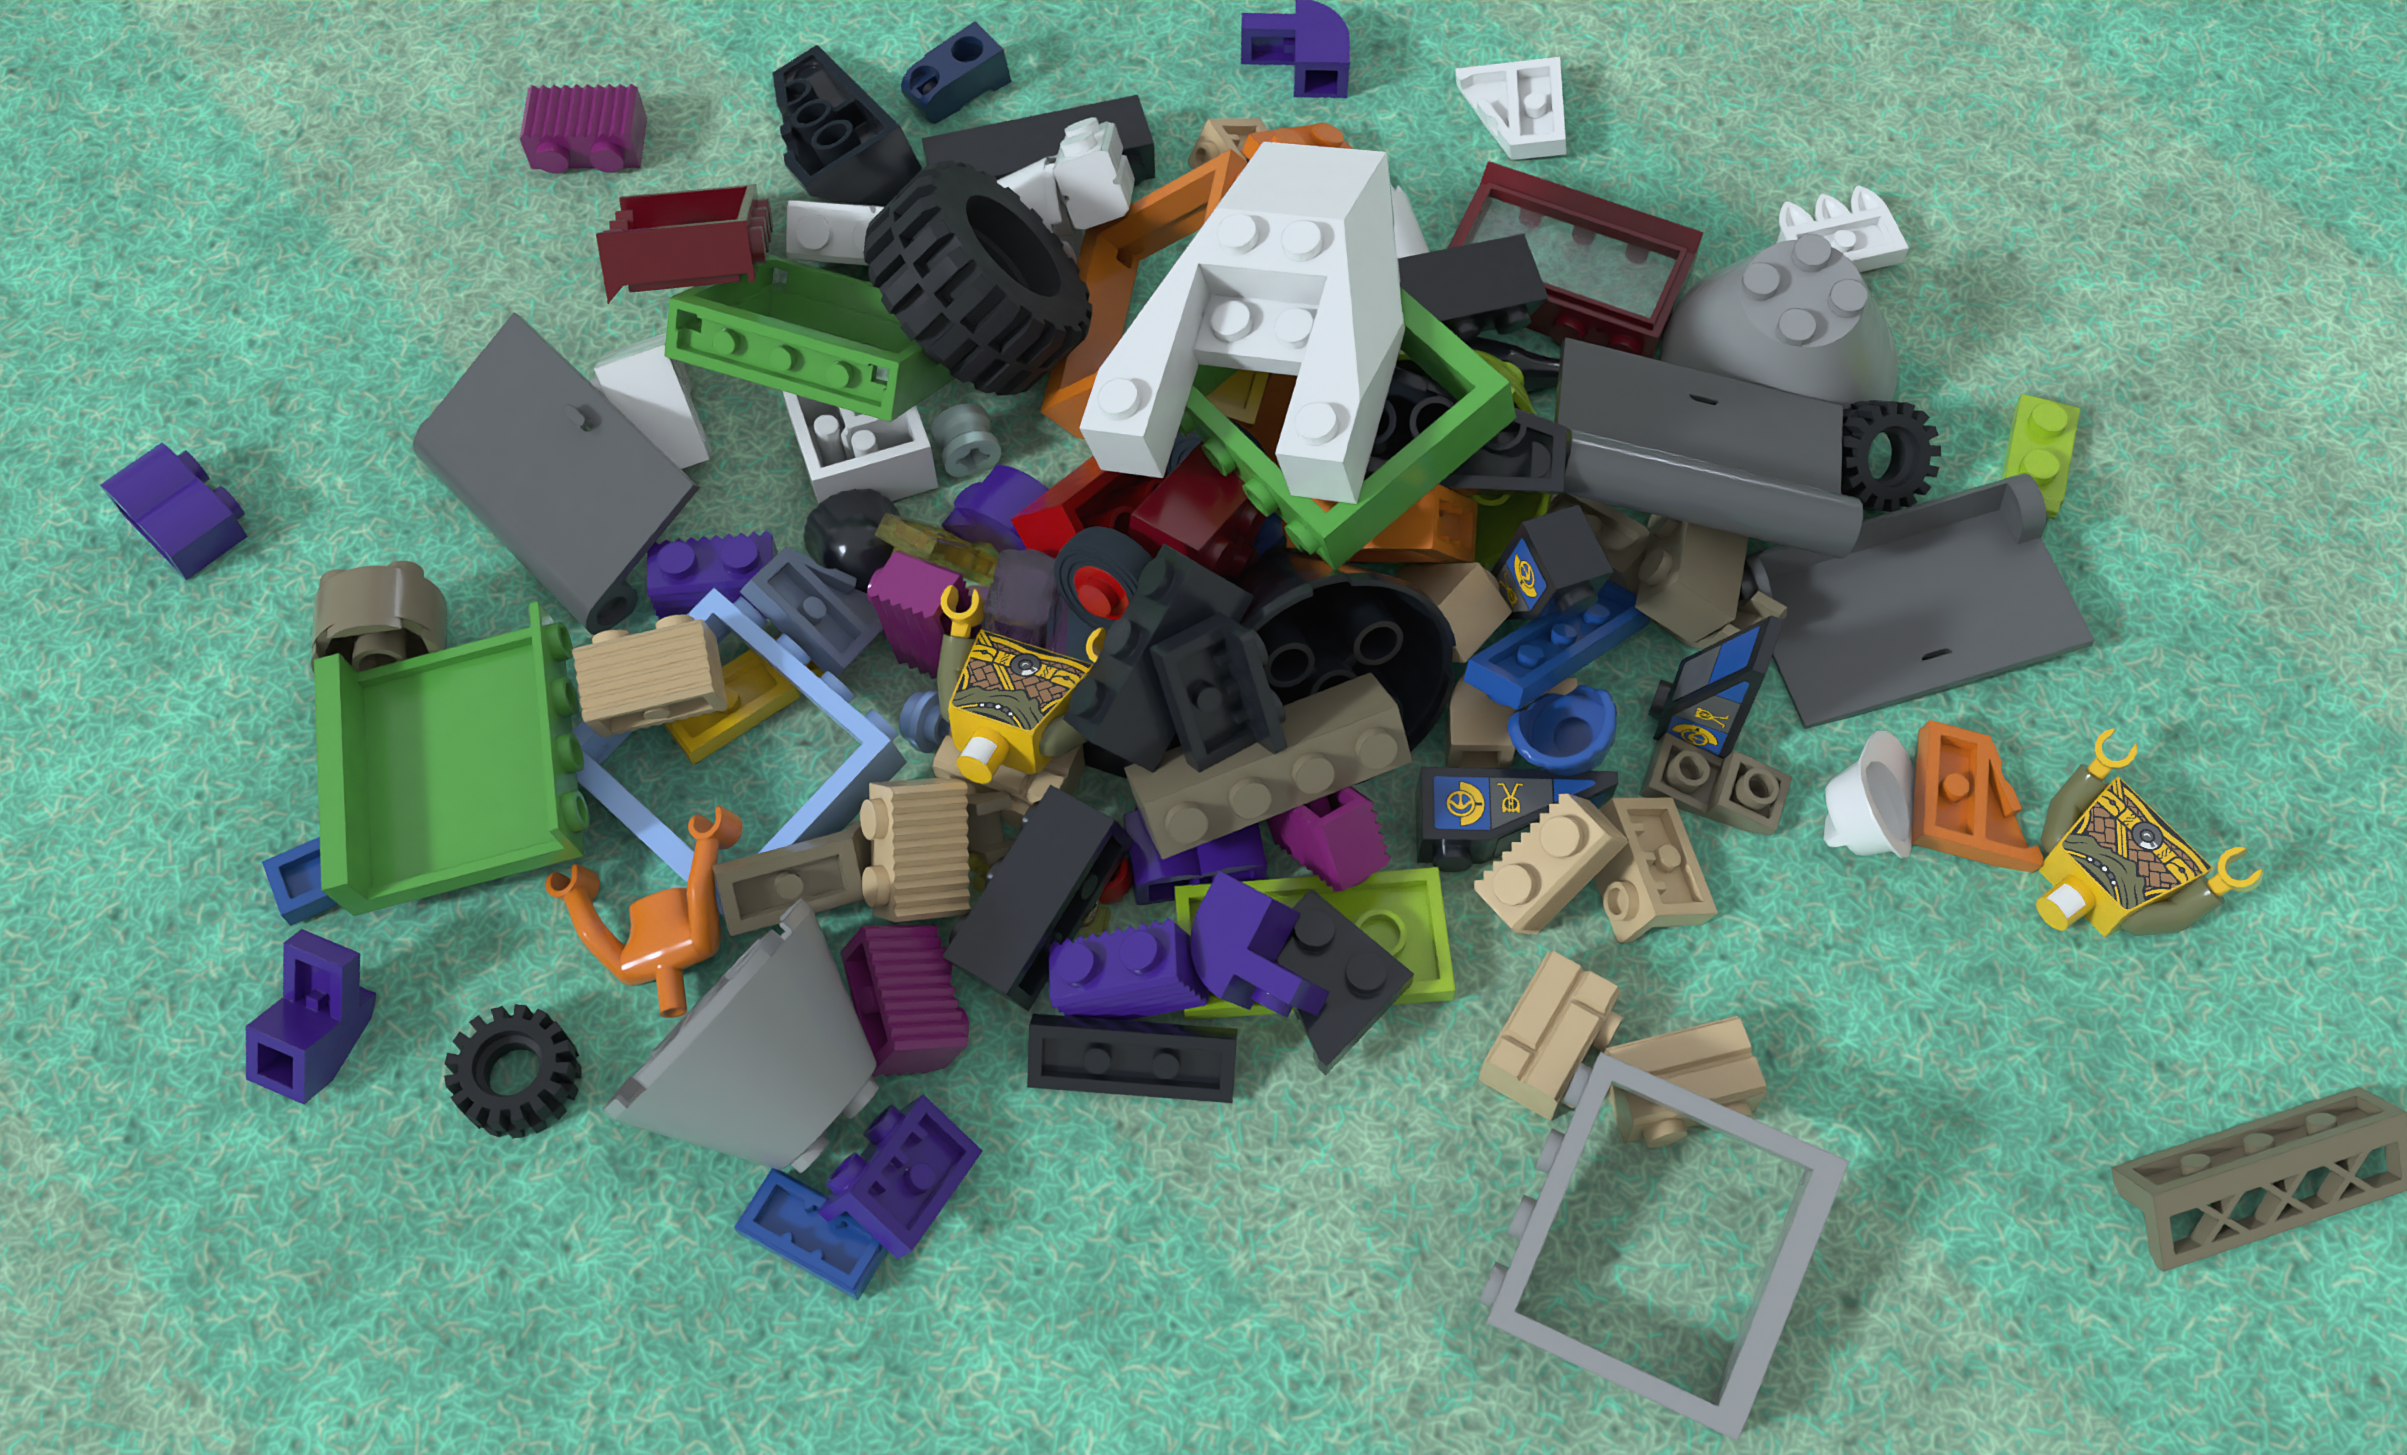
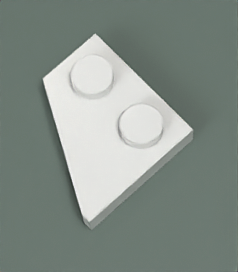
M1560 57L1455 68L1457 87L1511 160L1566 154Z

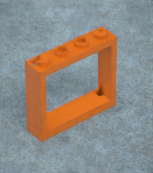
M1230 149L1130 204V208L1125 216L1085 230L1077 266L1080 270V280L1086 283L1090 293L1088 302L1092 304L1090 328L1085 340L1050 371L1040 411L1076 438L1085 439L1079 428L1098 370L1122 338L1139 261L1200 230L1248 164L1235 151Z

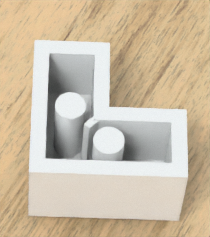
M666 333L604 353L594 368L595 378L589 380V382L680 469L709 460L712 449L690 395L692 383L685 365L681 361L664 357Z
M782 391L818 505L831 495L852 489L861 491L872 489L888 497L891 501L939 488L931 446L916 406L892 422H888L864 414L855 416L854 411Z

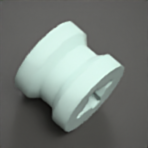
M969 403L950 407L941 412L932 423L931 431L934 441L941 449H944L941 454L946 472L953 477L961 478L993 468L1002 455L998 439L992 433H989L991 428L990 419L987 411L982 406Z

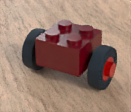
M1230 420L1268 457L1262 445L1248 430ZM1177 432L1166 467L1167 477L1131 514L1128 536L1107 527H1089L1074 535L1057 555L1054 562V578L1057 588L1069 608L1094 630L1104 628L1108 631L1111 625L1122 617L1138 589V580L1141 572L1151 560L1155 559L1163 543L1232 583L1239 579L1249 567L1257 563L1259 550L1254 547L1256 534L1261 529L1266 516L1249 500L1242 488L1245 482L1234 471L1228 476H1224L1213 466L1201 448L1204 442L1195 433L1191 432L1185 437Z

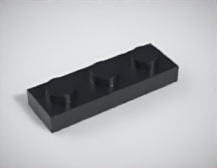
M1033 1013L1029 1024L1027 1088L1232 1103L1238 1029Z

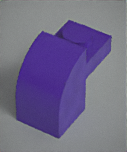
M1296 0L1295 14L1242 13L1241 64L1294 65V97L1347 98L1350 67V36L1348 27L1336 11L1314 0Z
M996 465L983 482L971 484L956 497L954 501L955 509L941 525L951 537L960 542L990 543L1013 572L1029 578H1046L1036 568L1011 518L1049 489L1035 478L1018 469L1005 465Z
M1218 870L1196 913L1191 931L1192 960L1196 972L1204 985L1220 999L1245 1009L1251 1010L1256 1001L1287 1018L1293 1007L1318 1016L1330 991L1276 962L1301 913Z
M303 929L283 943V997L246 1025V1080L304 1105L333 1081L371 1020L374 1011L376 993L360 986L359 952Z

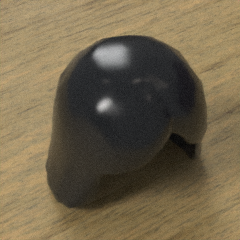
M872 489L841 491L819 503L818 507L813 509L807 517L803 538L810 557L824 568L837 569L857 578L855 589L866 594L873 574L879 568L885 566L894 551L900 550L907 553L901 532L900 513L893 502L878 491Z

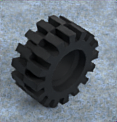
M1858 401L1851 404L1852 410L1843 409L1841 494L1859 498L1863 509L1893 512L1900 510V506L1910 507L1916 504L1917 500L1914 494L1926 495L1931 488L1930 485L1923 481L1925 476L1937 477L1940 468L1930 465L1931 457L1941 456V446L1930 445L1929 442L1930 439L1939 436L1936 426L1924 425L1930 417L1924 411L1914 410L1915 405L1898 401ZM1883 432L1888 436L1891 444V460L1883 476L1875 479L1869 469L1868 454L1875 437Z
M517 1004L514 1006L513 1015H509L503 1006L491 1009L493 1022L486 1024L478 1015L469 1022L476 1030V1033L469 1038L459 1031L452 1041L459 1048L460 1053L459 1055L447 1053L445 1065L453 1074L444 1076L445 1085L453 1094L450 1097L452 1101L479 1129L483 1127L490 1135L500 1138L502 1132H507L512 1139L525 1137L524 1129L532 1127L536 1133H539L548 1128L544 1121L546 1118L553 1114L559 1120L567 1112L562 1103L566 1098L575 1100L579 1089L574 1084V1079L582 1078V1067L576 1060L579 1054L575 1045L558 1022H554L548 1013L537 1009L535 1014H533L527 1005ZM515 1050H528L535 1053L539 1059V1072L527 1088L513 1095H501L492 1090L490 1073L498 1059L506 1053Z

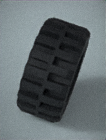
M953 160L927 165L869 222L864 242L865 263L870 265L868 275L873 287L879 288L882 294L881 302L889 314H894L902 324L900 328L911 341L915 339L926 350L924 354L936 365L940 363L950 370V375L962 383L971 382L976 390L984 393L995 392L997 396L1027 392L1083 342L1089 332L1092 318V304L1088 302L1090 293L1086 283L1080 280V270L1074 259L1068 257L1063 249L1064 244L1055 232L1051 233L1042 223V217L1033 208L1029 209L1021 202L1020 196L1009 187L1004 188L998 184L996 178L985 171L977 172L973 165L965 162L955 163Z

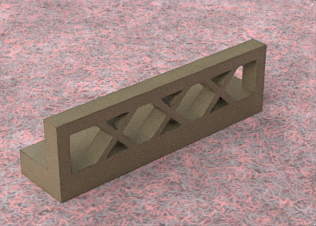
M2356 1087L2111 1167L2113 1182L2121 1197L2144 1212L2150 1255L2156 1267L2165 1272L2407 1191V1111L2361 1087ZM2384 1146L2387 1171L2362 1180L2356 1177L2355 1174L2370 1151ZM2322 1166L2331 1170L2314 1196L2302 1200L2292 1197L2308 1171ZM2258 1187L2268 1191L2252 1216L2238 1221L2229 1217L2246 1191ZM2195 1208L2205 1212L2189 1237L2173 1242L2170 1223L2171 1216Z

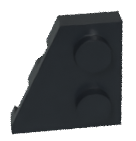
M1310 889L1292 908L1301 914L1276 962L1330 991L1318 1016L1293 1007L1296 1018L1301 1020L1313 1048V1058L1317 1068L1324 1075H1327L1411 986L1414 973L1313 889Z

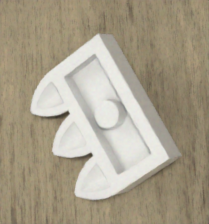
M1856 186L1852 194V213L1835 198L1826 194H1820L1815 206L1816 221L1804 209L1789 201L1784 202L1779 214L1780 234L1777 243L1797 240L1806 234L1823 236L1829 241L1831 247L1848 257L1859 272L1903 263L1909 250L1887 205L1874 192L1862 186Z

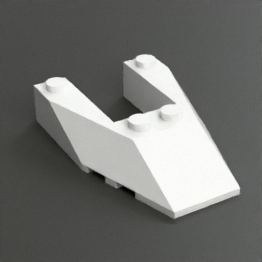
M1263 142L1098 370L1079 429L1101 470L1158 478L1164 477L1199 364L1295 375L1298 378L1275 452L1290 494L1292 496L1357 504L1405 332L1399 284V263L1394 234L1395 223L1389 163L1386 152Z

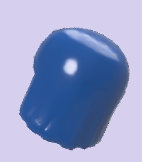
M1579 685L1566 695L1546 693L1532 701L1527 710H1520L1509 717L1507 729L1513 746L1529 763L1559 775H1579L1600 766L1613 746L1617 725L1616 704L1613 702V697L1608 691Z

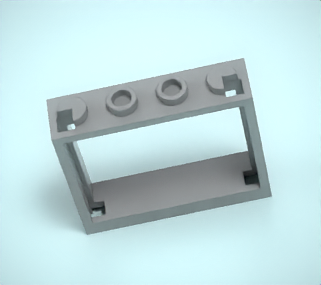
M1600 1052L1593 1068L1579 1063L1563 1100V1102L1576 1107L1565 1134L1553 1128L1551 1129L1535 1167L1548 1174L1537 1200L1523 1195L1507 1235L1520 1240L1509 1268L1498 1262L1494 1263L1478 1302L1491 1308L1486 1323L1739 1441L1850 1161ZM1610 1084L1804 1169L1711 1403L1516 1312L1518 1303Z

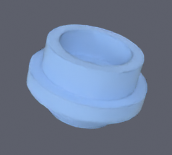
M930 690L926 693L916 692L911 695L904 704L899 719V731L902 738L910 741L911 746L915 750L923 753H932L937 744L941 745L944 737L950 732V723L944 720L940 713L938 690Z

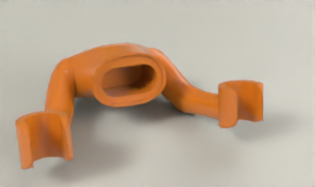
M721 805L715 809L716 821L714 825L708 818L700 814H696L689 820V833L697 840L687 888L662 890L629 906L630 935L625 945L605 926L595 911L592 901L599 891L600 880L594 871L575 863L571 868V880L566 875L553 872L547 877L545 882L546 891L551 896L565 902L573 926L582 943L620 982L630 986H638L656 980L660 1016L664 1018H675L687 1013L683 970L713 957L720 947L721 926L716 903L715 877L712 866L717 865L719 849H729L740 839L743 826L738 815Z

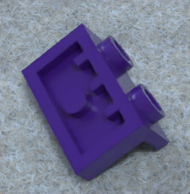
M924 1094L901 1110H898L893 1104L889 1105L871 1122L863 1134L870 1143L860 1156L856 1152L852 1153L830 1175L826 1185L832 1190V1193L817 1211L827 1222L847 1211L897 1259L913 1251L983 1152Z

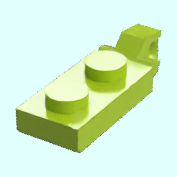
M2021 393L2015 405L2001 480L2022 473L2029 474L2035 480L2042 493L2046 517L2055 519L2064 502L2080 408Z

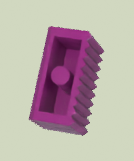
M577 84L572 88L564 85L562 88L553 85L551 88L542 85L540 88L531 85L527 92L519 139L531 169H542L545 172L556 174L562 173L567 169L596 168L602 172L615 173L622 168H641L647 115L638 87L630 84L628 87L621 84L614 87L608 84L605 88L599 84L594 88L588 84L583 88Z
M900 550L894 551L885 566L879 568L873 574L868 585L867 597L875 608L883 627V634L888 638L898 663L903 664L907 662L909 669L918 667L920 674L929 672L931 679L937 678L943 634H951L952 620L943 612L941 607L943 591L949 585H954L958 590L959 598L956 605V613H963L971 607L972 596L968 595L969 589L965 588L967 582L963 581L964 574ZM982 624L971 628L970 638L976 639L982 629Z
M1352 786L1266 819L1274 844H1279L1281 850L1286 849L1287 855H1293L1294 860H1299L1300 865H1305L1307 870H1312L1314 876L1319 875L1320 881H1326L1327 886H1332L1334 892L1344 891L1350 887L1360 885L1370 875L1387 866L1391 858L1390 855L1385 853L1388 846L1382 842L1385 835L1379 832L1381 824L1376 821L1378 813L1372 810L1375 803Z
M934 924L862 926L840 951L853 1006L877 1062V1066L871 1075L874 1078L883 1074L886 1077L895 1073L898 1076L905 1073L912 1075L918 1072L925 1074L930 1071L944 1069L968 1046V1016L965 1010L958 1006V999L954 997L955 987L951 985L952 964L942 957L947 948L941 946L942 939L937 936L938 927Z

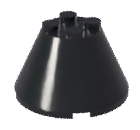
M1275 546L1267 549L1261 555L1259 561L1249 567L1235 581V585L1255 596L1239 624L1245 628L1250 627L1254 629L1263 641L1268 653V664L1263 666L1269 687L1277 694L1283 706L1371 672L1398 705L1410 752L1433 729L1441 717L1454 688L1456 676L1451 670L1452 647L1457 645L1452 628L1440 608L1418 587L1404 580L1344 563L1338 569H1333L1319 555L1292 551L1285 546ZM1367 779V780L1362 781V782H1360V783H1357V784H1355V785L1364 783V782H1366V781H1368V780H1370V779Z

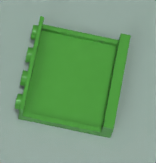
M539 601L529 603L531 627L357 672L339 653L314 659L321 890L351 915L364 914L584 856L582 830L589 828V812L584 797L578 791L576 772L583 770L584 758L580 743L575 734L572 733L571 715L578 713V699L574 686L567 677L566 660L573 658V646L566 626L562 622L555 623Z

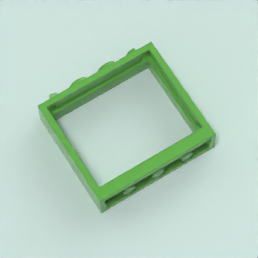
M766 254L767 263L759 264L755 282L749 283L747 273L742 274L740 282L694 286L670 297L664 357L867 416L892 422L956 379L950 375L948 368L941 363L936 365L924 354L926 350L915 339L911 341L900 328L902 324L894 314H889L881 302L882 294L879 288L873 287L872 283ZM774 268L788 272L787 283L778 282L772 284ZM877 366L889 369L888 381L876 379Z
M1401 287L1400 294L1405 332L1400 349L1459 402L1363 481L1357 504L1338 502L1326 513L1311 498L1292 496L1282 470L1206 398L1207 395L1239 369L1199 364L1178 432L1186 437L1193 432L1204 442L1201 445L1204 454L1221 474L1228 476L1234 471L1245 482L1242 486L1245 494L1263 515L1268 517L1275 511L1288 524L1284 527L1285 531L1301 552L1305 549L1311 555L1316 551L1333 569H1338L1516 419L1510 382Z

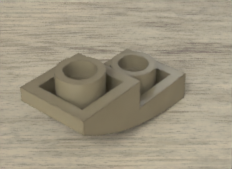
M1665 733L1655 744L1639 795L1645 798L1673 797L1678 809L1747 832L1771 836L1777 830L1792 777L1736 750L1725 759H1722L1673 735Z

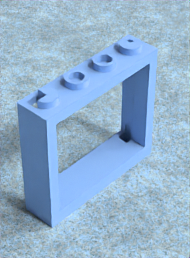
M713 588L687 615L694 617L695 620L703 619L716 635L717 644L732 632L862 744L759 853L841 832L861 811L863 801L870 799L869 783L890 781L907 763L892 742L899 733L873 709L863 716L849 703L855 696L829 671H826L820 678L806 667L811 658L786 634L783 633L776 641L763 630L764 626L768 623L767 620L748 601L739 597L732 604ZM583 720L572 731L580 743L584 758L583 770L576 772L577 781L678 875L688 882L694 851L599 765L633 731L613 734L610 737H600ZM715 881V896L718 912L724 916Z

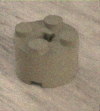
M395 561L387 566H364L349 570L334 569L327 571L320 578L319 589L314 598L311 652L313 674L314 659L337 653L357 672L447 649V605L445 597L434 583L424 577V570L416 563Z

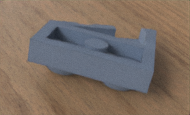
M788 547L780 551L740 591L782 633L798 644L824 673L829 671L835 677L883 630L873 604L868 600L867 594L855 589L857 578L837 569L824 568L818 565L813 558Z

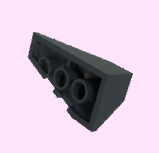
M815 45L773 72L776 103L783 120V125L780 126V133L787 149V153L783 154L784 163L789 173L810 196L856 205L885 207L922 170L901 126L818 45Z
M1395 366L1363 481L1459 401L1432 377L1429 379ZM1515 408L1516 419L1443 479L1439 485L1462 495L1563 494L1567 427Z

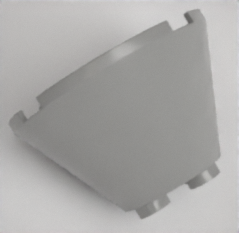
M1806 234L1797 240H1788L1774 244L1713 272L1699 281L1685 294L1673 310L1663 335L1660 361L1842 405L1843 409L1852 410L1851 404L1858 401H1891L1898 377V354L1893 334L1864 279L1848 257L1831 247L1826 238L1817 234Z
M803 898L798 899L779 918L782 921L779 926L785 931L778 935L771 929L765 936L762 934L650 1053V1058L639 1068L633 1077L630 1076L602 1108L601 1111L616 1122L777 1170H782L791 1165L799 1173H802L817 1159L830 1142L825 1137L828 1133L826 1129L841 1112L847 1118L852 1119L871 1100L879 1087L875 1084L876 1079L871 1076L877 1066L873 1052L813 908Z

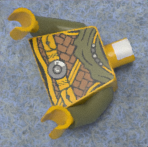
M949 585L941 596V607L943 612L952 620L951 634H943L937 672V687L941 716L950 723L953 745L961 752L956 760L957 768L961 774L967 779L980 784L989 783L1001 765L1031 775L1041 772L1054 757H1059L1087 743L1089 740L1065 722L1063 718L1070 707V699L1075 687L1088 676L1093 664L982 629L976 639L970 638L971 628L979 625L984 620L987 613V605L982 595L974 589L971 607L963 613H956L959 594L954 585ZM1098 628L1093 631L1086 643V653L1094 663L1104 648V640L1108 632L1104 628Z
M2116 729L2106 730L2099 735L2095 742V759L2089 766L2081 764L2049 803L2040 839L2043 848L2049 855L2043 861V866L2037 870L2054 887L2036 901V907L2042 919L2052 928L2064 931L2084 916L2104 937L2121 929L2134 936L2175 934L2185 930L2225 902L2222 895L2228 891L2249 892L2256 889L2263 879L2262 868L2245 880L2232 879L2227 873L2228 867L2233 861L2241 859L2248 853L2246 848L2234 847L2226 850L2218 861L2219 873L2208 879L2206 875L2213 867L2119 776L2109 784L2105 778L2111 770L2126 768L2133 762L2137 754V743L2132 747L2126 758L2120 761H2112L2103 754L2102 745L2106 740L2110 739Z

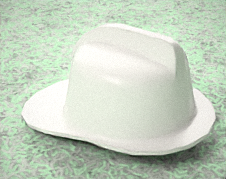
M1873 732L1867 739L1859 760L1836 775L1827 784L1825 797L1828 815L1825 819L1823 839L1829 847L1846 845L1853 853L1861 856L1892 851L1899 858H1908L1910 856L1916 769L1906 749L1889 732Z

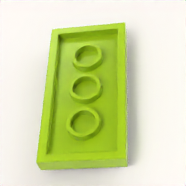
M1438 867L1377 871L1360 885L1334 892L1332 886H1327L1326 881H1320L1319 876L1242 881L1290 908H1293L1310 889H1313L1414 973L1411 986L1393 1005L1453 1000L1455 984ZM1211 884L1175 886L1177 925L1190 936L1196 913ZM1210 990L1207 1005L1184 1009L1185 1021L1278 1014L1256 1001L1251 1010L1245 1009L1220 999Z

